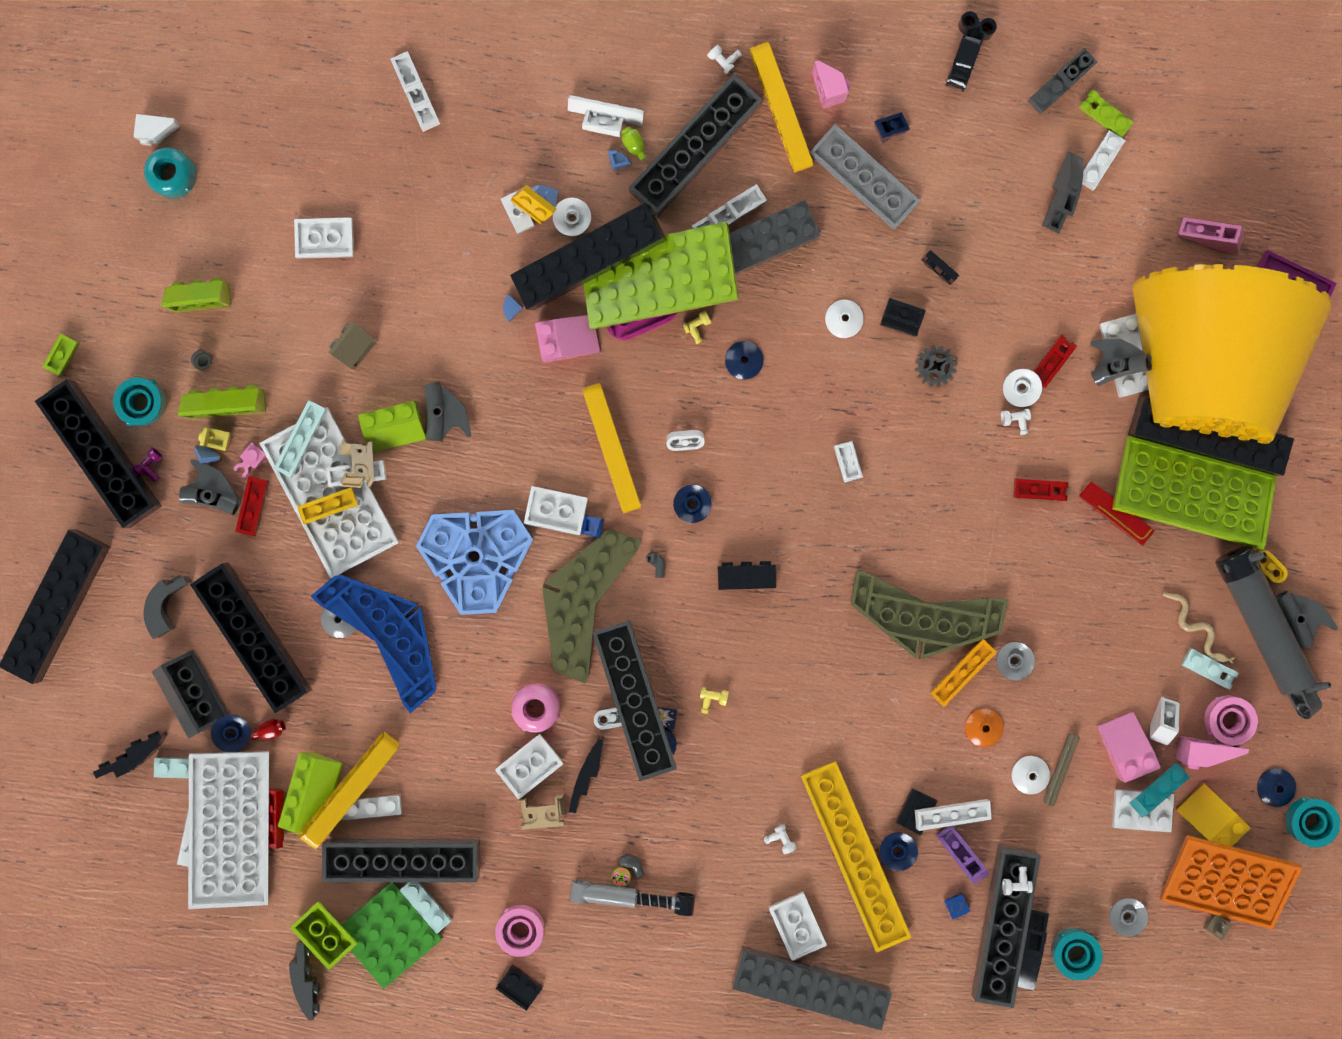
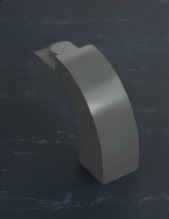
M179 575L170 581L169 579L161 580L149 592L144 604L143 614L146 628L152 639L160 638L175 629L167 613V604L174 593L192 583L189 576L182 577Z

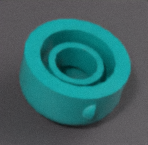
M161 148L154 151L147 158L144 165V176L148 186L153 191L163 197L176 199L185 196L192 190L196 182V168L192 160L184 152L174 148ZM168 165H175L176 173L174 177L165 181L162 176L164 168Z
M139 377L127 379L118 386L114 393L113 406L115 412L127 426H149L157 422L166 409V396L155 379L149 380ZM140 393H143L148 399V404L144 410L137 411L135 399Z
M1311 796L1300 797L1287 810L1285 818L1287 831L1294 839L1304 845L1314 848L1326 846L1339 833V814L1330 803ZM1316 813L1317 822L1315 826L1307 829L1305 825L1307 816Z
M1070 928L1061 931L1051 945V957L1054 965L1069 979H1088L1097 973L1102 964V948L1095 937L1086 930ZM1072 947H1083V953L1079 959L1069 960L1068 952Z

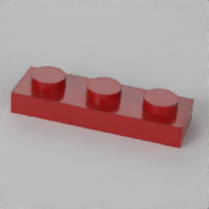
M248 476L235 532L256 536L269 483L268 480Z
M269 788L268 847L279 849L283 848L284 841L283 828L278 827L283 810L284 795L283 790Z

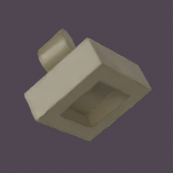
M1212 914L1203 928L1222 940L1232 924L1221 916Z

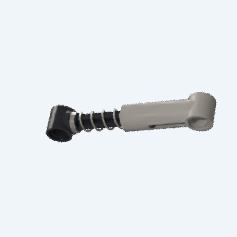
M573 880L570 901L577 904L596 903L634 908L637 904L642 907L647 905L650 908L653 906L659 907V909L664 907L668 910H674V913L677 915L693 916L695 895L687 892H678L671 897L666 894L664 896L658 895V893L655 895L649 892L644 894L640 891L637 893L635 888L592 884L584 880Z

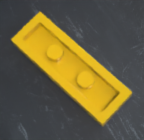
M353 487L297 506L303 525L359 506Z

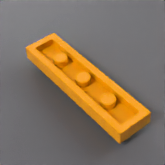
M984 639L980 640L929 694L945 707L997 651Z

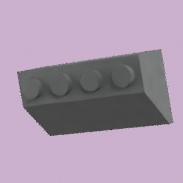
M193 650L160 665L152 671L188 739L212 727L220 717L228 715Z

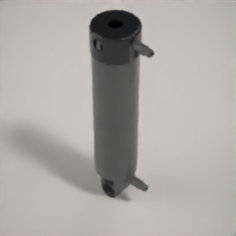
M1244 546L1222 555L1215 561V564L1224 582L1227 584L1280 693L1289 696L1297 714L1301 718L1310 719L1322 708V702L1317 692L1330 688L1331 683H1316V677L1261 569L1259 560L1266 558L1267 554L1265 552L1255 553L1251 546Z

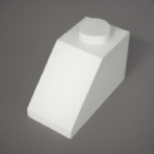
M136 114L133 137L143 145L159 144L180 127V123L174 118Z
M1161 697L1150 724V739L1168 745L1179 732V703Z

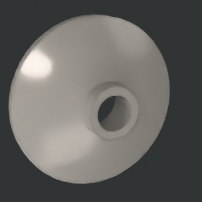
M325 608L323 609L321 624L325 632L330 636L344 638L356 630V628L344 620L337 623L335 620L336 615Z
M1010 642L999 650L996 657V665L999 672L1007 679L1022 680L1032 672L1035 665V657L1027 645L1020 642ZM1013 657L1017 658V662L1015 664L1011 663V659Z
M1123 898L1112 906L1109 913V921L1112 928L1118 934L1132 937L1140 934L1145 929L1148 922V913L1140 901L1133 898ZM1128 912L1129 917L1124 918V914Z

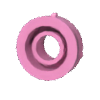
M533 683L513 693L515 697L511 706L512 717L523 731L543 732L549 729L557 719H560V701L555 691L549 686ZM537 699L544 704L545 710L541 716L535 717L528 713L527 704L530 700Z
M1227 695L1216 697L1208 705L1204 715V724L1208 731L1207 734L1215 740L1226 745H1241L1250 740L1255 734L1258 716L1256 709L1249 702L1236 696ZM1233 711L1236 715V722L1231 728L1227 729L1223 724V717L1226 713Z
M515 905L505 908L496 925L497 943L502 950L512 956L522 957L530 955L540 948L544 937L545 924L539 912L530 906ZM517 922L525 923L529 928V934L526 937L516 936L512 932L513 924Z

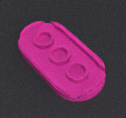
M677 313L608 326L607 330L617 339L629 340L670 322Z

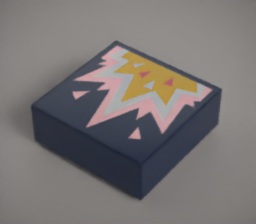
M658 707L664 728L675 729L677 709Z

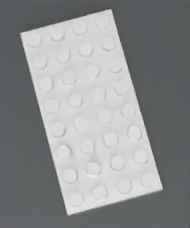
M326 407L327 411L293 478L275 470L274 467L296 424L259 443L302 525L303 522L297 506L350 488L341 486L328 487L326 468L351 465V456L339 454V446L344 439V443L347 442L328 407ZM367 482L363 483L360 489L353 487L359 506L303 525L331 579L400 543L371 487L367 486Z
M269 751L189 753L188 909L268 905Z

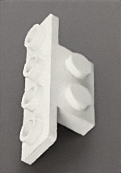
M569 95L567 110L585 114L582 123L583 130L620 137L623 123L638 126L643 124V110Z

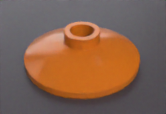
M986 708L975 710L966 720V735L977 746L988 747L994 745L1003 734L1002 719L993 710ZM988 725L989 730L987 732H983L982 730L983 726Z

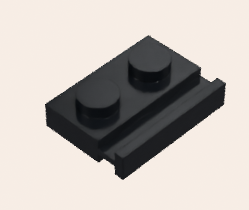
M931 250L921 260L949 285L960 276Z
M889 298L880 325L917 337L926 310Z
M911 788L895 822L922 835L923 830L918 831L916 829L915 810L935 807L938 802L937 799Z
M512 964L495 989L527 1011L543 989V986Z

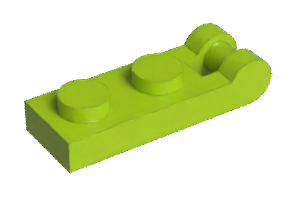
M1090 90L1087 94L1088 98L1081 102L1079 108L1108 131L1110 130L1122 138L1134 122L1101 98L1097 92ZM1093 102L1098 105L1096 109H1093L1091 106Z

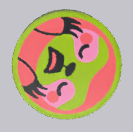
M618 866L613 870L612 881L615 885L622 887L630 882L631 873L627 867Z

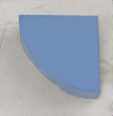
M616 150L608 151L613 171L631 166L629 159L621 152Z
M508 294L504 300L503 311L505 317L510 322L523 308Z
M195 446L194 452L200 463L219 462L220 456L214 450L203 446Z

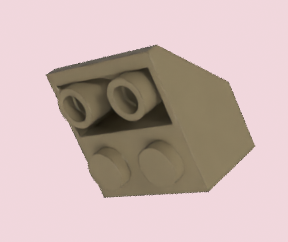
M352 322L342 329L341 333L343 334L341 337L331 343L328 353L350 369L355 370L378 340L362 327Z

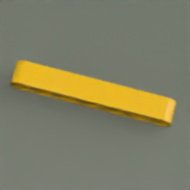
M769 42L749 48L752 61L794 173L812 167L811 155Z
M599 382L584 387L582 391L622 512L624 514L642 508L602 386Z
M382 732L302 829L299 838L313 849L319 847L395 754L400 743L386 732Z

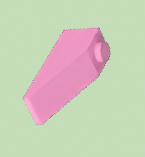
M1185 217L1178 233L1179 237L1218 251L1235 254L1239 253L1244 237L1242 226Z

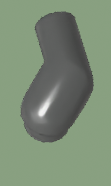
M656 552L648 553L646 561L655 567V577L665 578V560Z

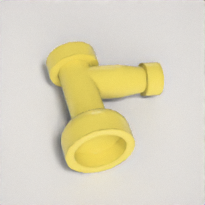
M705 310L699 313L700 317L688 323H682L686 333H691L696 344L703 341L697 326L711 324Z
M702 687L700 698L703 699V707L701 712L708 714L711 699L718 700L720 705L726 706L729 691L723 690L721 693Z

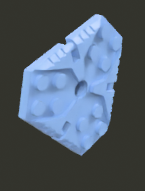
M515 510L476 512V514H470V512L432 514L416 547L436 577L439 576L442 580L441 585L459 613L461 615L496 613L513 581L512 577L515 572L517 573L534 539ZM471 522H477V528L471 529ZM472 551L479 553L480 557L477 562H473L470 559ZM502 566L508 568L506 574L500 572ZM449 569L454 574L450 578L445 573Z

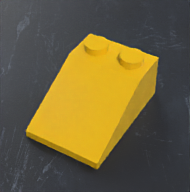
M1204 783L1176 808L1178 813L1208 841L1233 846L1251 829Z

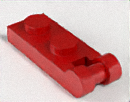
M1062 334L1033 371L1039 376L1043 388L1048 386L1077 347L1073 342H1068ZM1060 346L1066 349L1064 353L1059 350Z
M1014 479L1013 498L1067 501L1066 488H1068L1069 482ZM1054 487H1058V495H1054Z

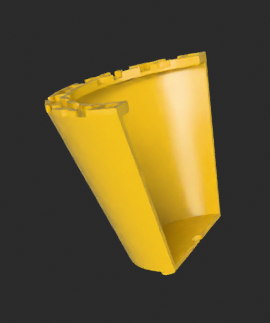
M1223 264L1194 265V267H1188V270L1178 271L1177 267L1162 269L1159 272H1152L1149 274L1148 279L1145 276L1137 279L1133 283L1132 290L1142 351L1151 355L1152 369L1151 371H1146L1154 423H1160L1162 427L1178 426L1180 427L1179 429L1186 431L1196 429L1203 434H1210L1211 431H1216L1221 437L1237 436L1240 440L1255 439L1259 443L1269 444L1275 438L1330 315L1332 300H1330L1329 294L1326 291L1320 293L1316 290V284L1304 281L1303 278L1298 276L1294 281L1288 279V273L1242 265H1234V270L1223 269Z

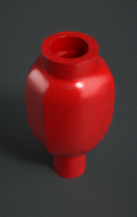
M271 719L260 724L257 731L252 732L250 736L252 740L258 738L271 740L281 736L282 731L286 730V726L283 720Z

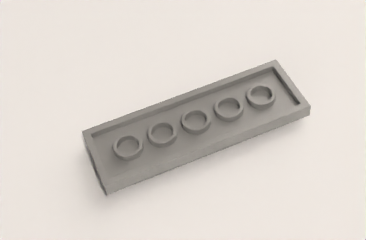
M836 124L809 152L813 159L893 230L902 223L921 201Z

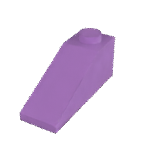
M953 826L946 827L936 835L974 885H977L990 875Z

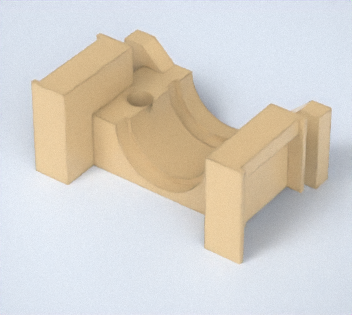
M343 439L339 446V454L351 456V470L344 473L341 479V487H357L360 489L364 480L367 481V486L371 487L374 481L372 442L362 446L361 442L360 444L344 443Z
M556 794L555 803L546 806H528L527 797L520 798L518 802H521L522 809L520 820L525 819L521 829L564 826L565 819L560 820V816L565 815L563 805L564 794Z

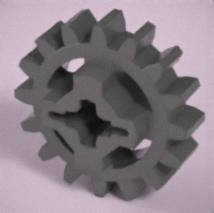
M935 345L931 346V351L925 348V354L919 353L918 355L921 360L915 361L916 364H919L915 371H920L917 378L923 377L922 383L924 384L928 381L929 387H932L934 383L936 387H940L941 382L944 385L948 384L947 379L952 380L954 378L951 373L957 372L956 369H953L957 362H952L955 355L949 356L950 350L948 349L944 352L943 346L936 350ZM934 354L942 355L944 358H937ZM925 359L928 362L926 369H924ZM943 362V364H941L940 367H938V370L935 369L929 371V369L932 368L934 363L939 364ZM946 364H948L947 373L944 371ZM927 375H935L938 379L930 378Z

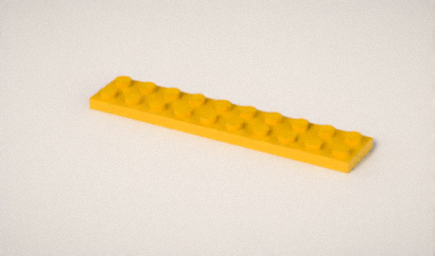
M836 761L800 775L876 953L912 938Z

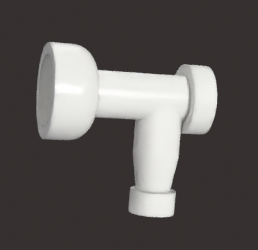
M717 45L707 56L711 60L716 59L727 75L734 69L733 63L742 54L739 50H736L734 54L725 59L721 54V47Z
M1029 409L1016 413H1010L1007 410L1001 411L1003 426H1008L1012 421L1018 420L1021 430L1020 435L1028 434L1026 420L1031 419Z
M782 824L774 828L775 833L765 836L764 841L766 844H769L772 841L781 839L783 842L782 852L783 854H788L795 851L797 845L790 841L785 831L786 826Z
M1019 867V883H1012L1010 879H1003L1002 890L1004 895H1010L1012 891L1032 893V882L1027 881V867Z

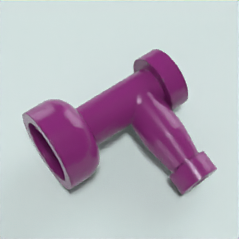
M151 447L147 452L148 456L133 468L138 474L142 475L145 473L155 482L160 477L155 474L149 465L152 462H159L163 457L155 448Z

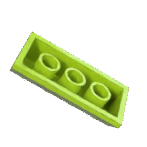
M248 385L246 389L239 390L238 387H227V391H219V388L207 389L208 392L200 393V390L188 391L189 394H182L178 416L192 419L266 412L264 389L258 388L257 385Z
M312 751L299 752L278 827L300 834L302 829L336 789L343 763Z

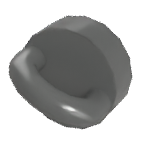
M203 349L194 352L191 357L192 365L198 370L207 369L212 362L210 354Z

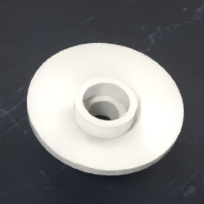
M566 198L555 207L557 209L553 214V222L560 233L566 236H578L588 229L591 223V212L585 202L578 198ZM571 215L576 216V220L573 222L569 220Z
M850 300L836 301L828 308L825 316L828 330L840 338H849L857 334L864 321L861 308ZM842 315H847L848 321H843Z
M1017 369L1005 378L1003 393L1007 401L1014 406H1030L1039 399L1042 393V382L1035 372L1029 369ZM1021 383L1026 385L1025 389L1020 390L1018 388L1019 384Z
M1026 756L1014 764L1011 777L1013 784L1019 791L1025 794H1037L1048 785L1050 771L1042 759L1035 756ZM1035 773V778L1031 780L1029 775Z

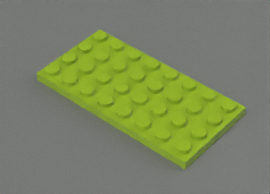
M722 222L665 235L667 241L585 283L584 292L590 329L594 330L739 300L728 223Z
M1127 436L1112 509L1262 550L1266 545L1277 476Z

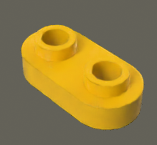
M1267 550L1255 552H1265L1267 554L1264 562L1260 564L1265 577L1270 582L1282 583L1286 580L1288 575L1286 567L1271 552ZM1274 570L1278 572L1276 577L1273 576Z

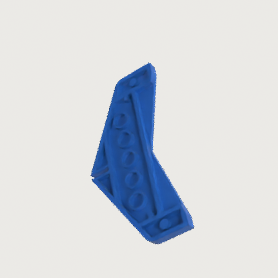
M343 575L334 576L311 595L317 604L329 610L377 643L402 703L409 713L413 712L435 693L436 682L422 608H419L409 618L405 617L407 613L418 605L417 603Z

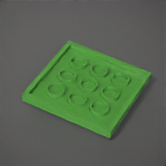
M390 882L341 924L358 943L350 951L383 989L443 938L439 933H435L400 892L401 888L396 882Z

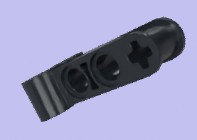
M972 11L964 13L958 23V28L963 33V37L945 86L951 85L962 89L961 92H964L983 40H989L997 28L996 22L992 18H985L980 22L977 14ZM965 19L971 20V22H972L973 25H972V26H967V25H965L964 20H965ZM982 26H988L991 32H984Z

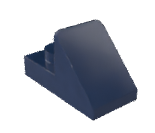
M902 112L874 122V127L882 143L910 130Z

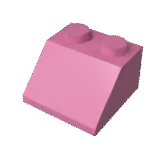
M819 60L815 61L812 76L822 108L845 102L849 93L848 90H850L849 80L844 78L842 72Z

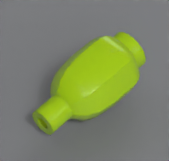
M631 126L622 130L621 134L623 136L621 140L626 149L631 154L637 155L640 161L646 159L647 156L643 151L644 142L636 129H632Z

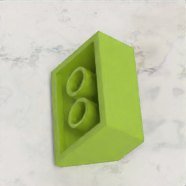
M212 278L210 282L204 283L202 280L191 281V284L184 285L183 282L172 283V286L165 287L161 303L162 308L172 312L231 306L229 284L221 278Z
M416 401L358 415L366 443L372 442L373 453L426 440L419 405Z
M320 901L308 909L290 927L328 970L358 944Z

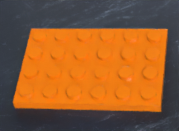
M1187 835L1161 892L1160 899L1163 902L1273 929L1301 873L1302 866L1299 863Z

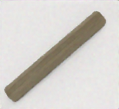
M1069 733L1044 799L1046 805L1054 806L1080 739L1076 734Z

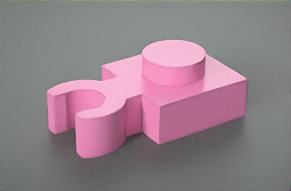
M251 442L240 456L244 461L237 464L234 470L238 471L243 467L245 472L242 474V477H247L250 474V468L257 469L266 458L264 451Z

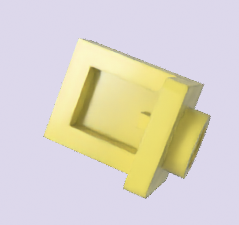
M204 427L199 434L200 446L228 451L232 433Z

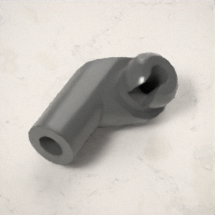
M625 854L619 858L620 865L633 868L636 877L645 874L638 857Z

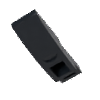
M159 731L147 735L149 739L143 742L141 738L131 742V747L125 749V754L116 757V762L110 764V761L98 765L99 769L93 771L95 778L113 771L116 778L139 767L158 750L167 737V732L160 734Z
M1031 909L1018 987L1034 991L1047 937L1046 929L1049 913Z

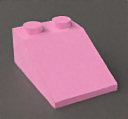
M588 315L535 323L541 358L544 363L600 353L596 329H590Z
M1134 712L1097 726L1119 780L1126 783L1160 769L1154 750Z
M1178 736L1176 759L1181 761L1182 765L1188 766V768L1200 770V767H1210L1248 754L1249 749L1240 745H1226L1219 741Z

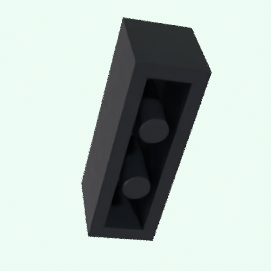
M752 561L741 562V565L733 566V562H721V566H717L718 590L776 588V565L771 564V561H760V565H752Z

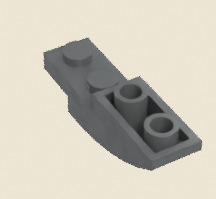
M1084 48L1031 96L1028 102L1041 115L1083 77L1097 61Z
M1067 152L1052 188L1057 191L1042 223L1043 227L1056 233H1060L1067 216L1073 217L1082 188L1083 159L1071 152Z
M299 940L296 944L297 958H293L289 963L290 979L294 995L302 1012L309 1021H313L320 1011V1003L317 1002L320 985L317 983V977H309L312 973V965L309 964L311 950Z

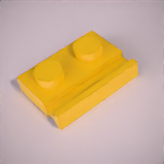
M527 185L514 194L510 200L539 224L552 216L557 209Z

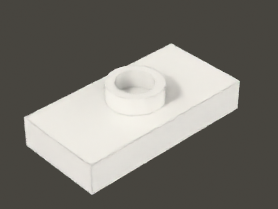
M516 191L501 198V201L516 233L520 234L534 227V224L528 214L510 201L512 196L518 192Z
M853 441L833 446L844 483L863 478Z

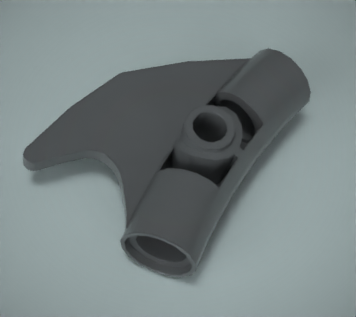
M1104 339L1090 343L1091 346L1103 352L1101 362L1095 370L1091 371L1092 378L1098 386L1126 375L1151 371L1152 369L1151 355L1146 354L1135 345L1123 339Z
M440 382L424 385L427 405L426 439L443 442L445 435L453 427H459L467 437H471L470 423L465 406L451 392L440 385ZM438 409L441 410V413L439 415L436 414V411Z
M191 460V464L198 471L199 477L195 482L180 488V503L206 506L235 515L241 500L238 499L224 474L208 464Z
M1284 591L1276 596L1301 649L1314 645L1315 631L1320 625H1325L1332 630L1338 629L1330 614L1319 602L1289 593L1288 591Z

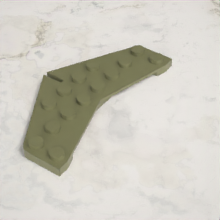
M608 530L544 582L547 585L560 589V592H556L542 586L553 669L557 673L586 683L590 671L595 606L637 552L641 543L640 540L614 530Z
M856 570L851 595L852 606L914 658H917L921 641L920 660L998 635L1003 629L1008 599L998 597L926 603L867 572Z

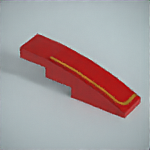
M1092 481L1079 495V498L1108 519L1112 525L1142 546L1155 532L1138 516L1112 509L1114 497Z

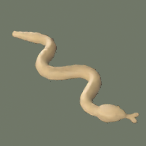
M1162 593V596L1182 603L1178 623L1186 632H1195L1203 629L1207 631L1208 636L1204 644V652L1209 658L1217 662L1230 661L1231 664H1234L1232 661L1235 659L1234 657L1229 659L1224 654L1211 652L1215 631L1209 623H1186V616L1189 611V604L1186 598L1179 594Z

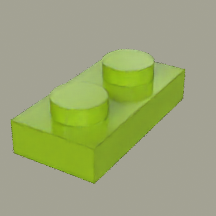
M60 333L42 367L62 377L80 343Z

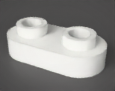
M699 430L671 432L666 437V445L672 451L699 449L705 443L704 434Z
M616 707L600 710L594 716V724L599 729L604 730L622 726ZM601 716L607 717L606 723L600 721Z

